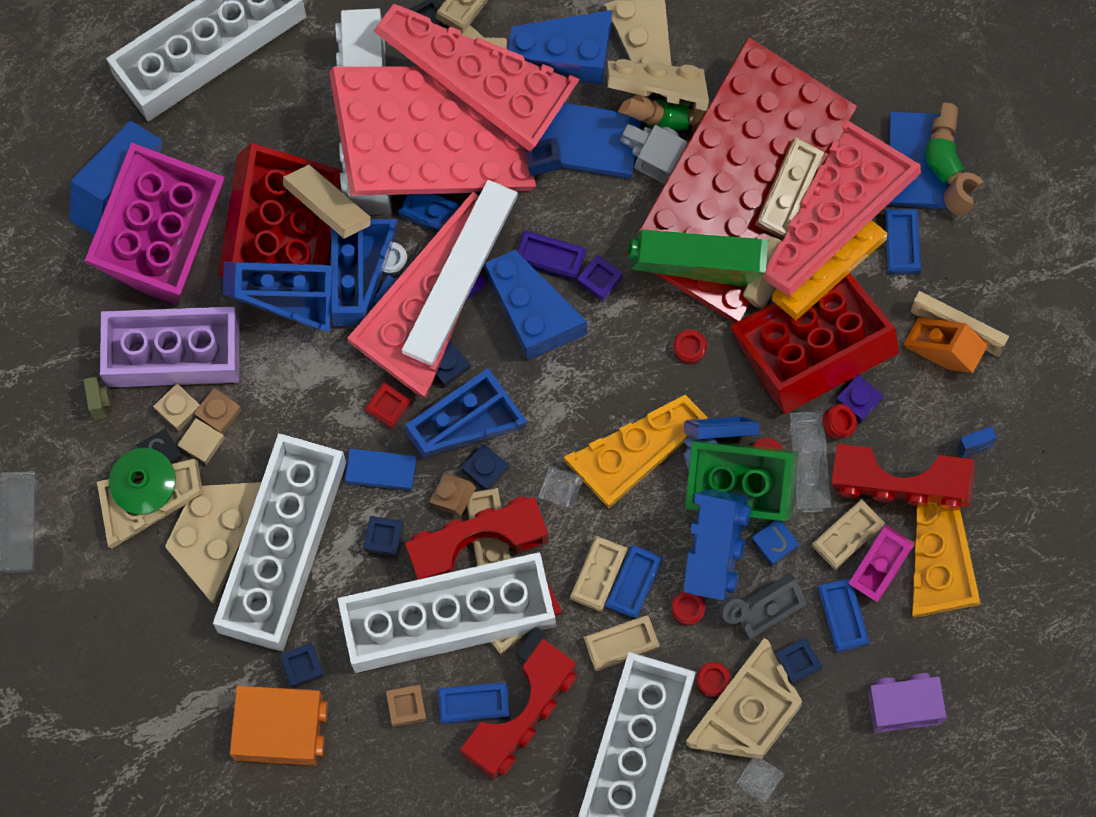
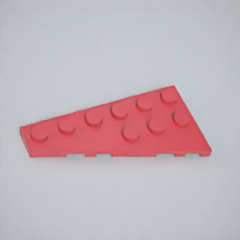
M393 4L373 31L528 151H531L536 146L580 80L571 75L564 77L554 73V68L544 64L540 67L527 62L522 55L478 37L476 40L463 36L460 30L451 26L446 29L431 22L430 18L397 4Z
M847 120L843 123L841 128L844 131L839 141L834 140L831 145L827 160L817 171L801 201V208L797 216H793L789 224L788 233L784 240L779 242L766 267L765 281L790 297L921 174L920 164Z
M475 192L470 194L347 338L351 345L425 401L459 315L433 367L402 354V348L479 198V195Z

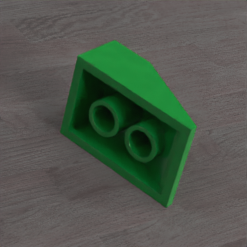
M692 441L685 509L699 511L700 505L694 504L695 493L706 489H713L747 496V505L751 506L750 517L778 521L792 519L799 451Z

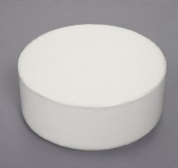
M393 242L383 274L394 276L406 268L408 262L407 253L400 244Z

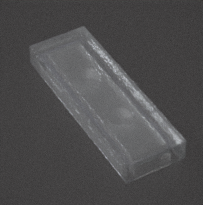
M824 411L793 412L789 415L792 450L799 451L795 488L796 513L831 510L826 436L822 424Z
M35 471L1 473L0 573L35 572L37 474Z

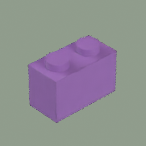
M929 673L909 676V681L896 682L895 678L878 679L875 681V685H871L867 692L874 733L940 725L947 718L940 677L930 678Z

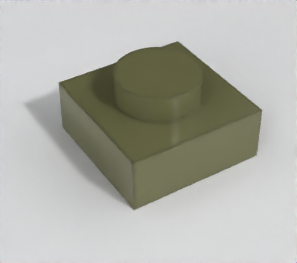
M97 376L83 379L88 409L93 419L108 418L106 406H111V400L107 386L102 387Z

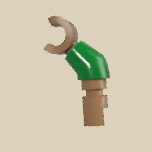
M635 95L623 101L618 110L621 114L645 122L651 129L657 125L661 128H671L676 132L689 130V125H692V131L694 132L705 112L704 110L696 109V102L693 103L692 109H689V104H675L661 99L654 101L641 95Z
M942 103L941 116L936 117L932 123V135L926 143L925 158L928 167L943 184H950L944 193L946 207L952 213L962 216L974 207L973 197L967 195L964 191L971 194L984 181L973 173H962L964 167L957 156V147L954 143L959 110L958 107L951 103Z

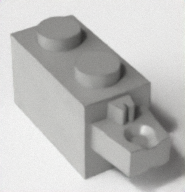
M628 124L620 138V142L633 149L632 154L637 156L634 169L662 183L666 182L688 141L680 138L673 129L668 127L661 128L657 125L653 129L645 127L644 130Z

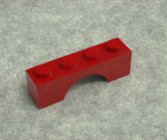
M837 444L831 483L835 491L839 492L840 496L855 499L859 498L860 494L873 496L874 500L880 502H893V498L907 500L908 504L914 506H927V502L941 504L940 507L947 510H961V506H971L976 467L973 459L939 455L933 465L924 473L915 477L900 478L886 473L878 466L875 455L870 447Z
M525 496L518 497L509 501L504 508L498 510L487 508L476 513V518L464 522L461 519L453 520L446 523L443 529L437 532L423 531L413 535L411 541L405 544L418 580L454 572V565L460 552L466 546L478 540H499L510 546L517 554L549 543V535L535 497L529 499Z
M542 639L522 666L523 674L531 689L530 699L524 711L507 723L489 724L480 722L460 749L463 758L494 780H496L500 773L505 776L516 762V758L513 755L520 746L526 748L537 733L534 729L541 718L547 720L558 704L554 701L562 690L567 693L578 678V675L575 674L577 663L544 639Z

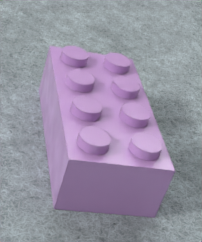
M235 307L102 311L100 376L107 388L239 383V317Z

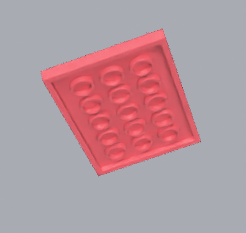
M419 66L333 67L329 71L350 196L481 193L487 180L516 192L532 191L536 187L535 178L530 175L525 147Z

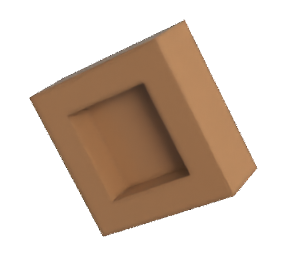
M214 388L194 412V415L198 420L224 434L242 409L240 405Z
M444 473L429 503L434 508L461 516L476 487L468 480Z
M420 685L386 691L392 727L427 721Z

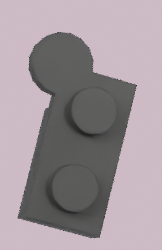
M789 573L745 601L738 596L727 598L720 607V615L730 624L739 622L743 633L751 640L806 606L807 602L796 578Z

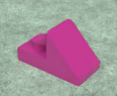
M885 525L848 584L878 602L900 571L901 565L915 543Z

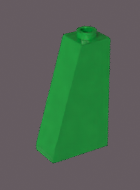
M642 229L633 239L629 240L627 258L631 259L630 269L745 287L766 273L768 240Z

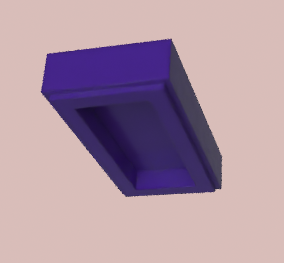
M524 230L517 252L535 270L577 282L587 248Z

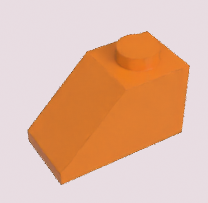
M920 317L917 318L903 344L907 349L948 370L967 373L974 372L988 346L967 323Z

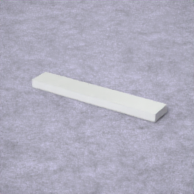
M487 180L402 348V354L433 367L518 197V192Z

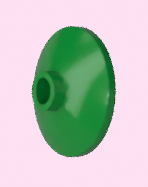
M137 448L122 455L114 464L109 477L110 493L116 504L123 510L137 515L150 514L161 509L170 500L176 485L175 470L169 459L161 452L151 448ZM139 473H143L144 480L140 484H135L134 477Z

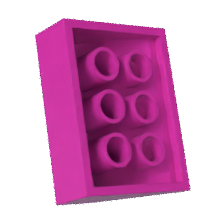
M131 143L89 248L85 263L146 295L178 306L222 191L225 177Z

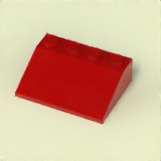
M254 143L249 144L239 152L236 159L218 276L223 277L224 261L327 265L331 243V227L283 186V177L310 165L339 190L341 169Z
M851 273L845 276L797 320L792 318L774 302L730 326L733 335L767 393L784 415L899 354L896 328Z

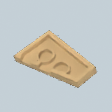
M614 0L605 4V11L612 10V27L628 60L641 64L660 62L666 66H671L665 0Z
M627 59L607 62L606 76L608 88L642 96H649L654 92L666 97L667 102L679 104L680 99L696 102V109L707 111L709 97L704 69H699L693 65H682L681 67L666 66L660 62L641 64Z
M191 459L172 464L176 475L174 492L170 500L161 509L150 514L137 515L123 510L111 496L109 479L98 481L97 486L108 547L111 549L202 495L203 489L198 461ZM139 473L134 477L135 484H140L144 480L143 473Z

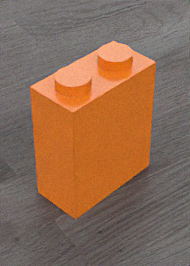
M237 686L230 748L231 757L234 761L317 766L318 756L323 757L325 736L320 735L321 722L327 721L328 701H323L321 692L314 690Z

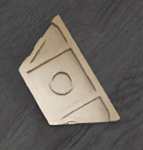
M262 482L202 486L203 494L185 504L165 545L167 551L212 603L216 602L234 564Z
M764 638L688 737L686 740L688 747L762 760L801 708L802 700L795 687L789 682L788 675L782 664H779L768 640Z

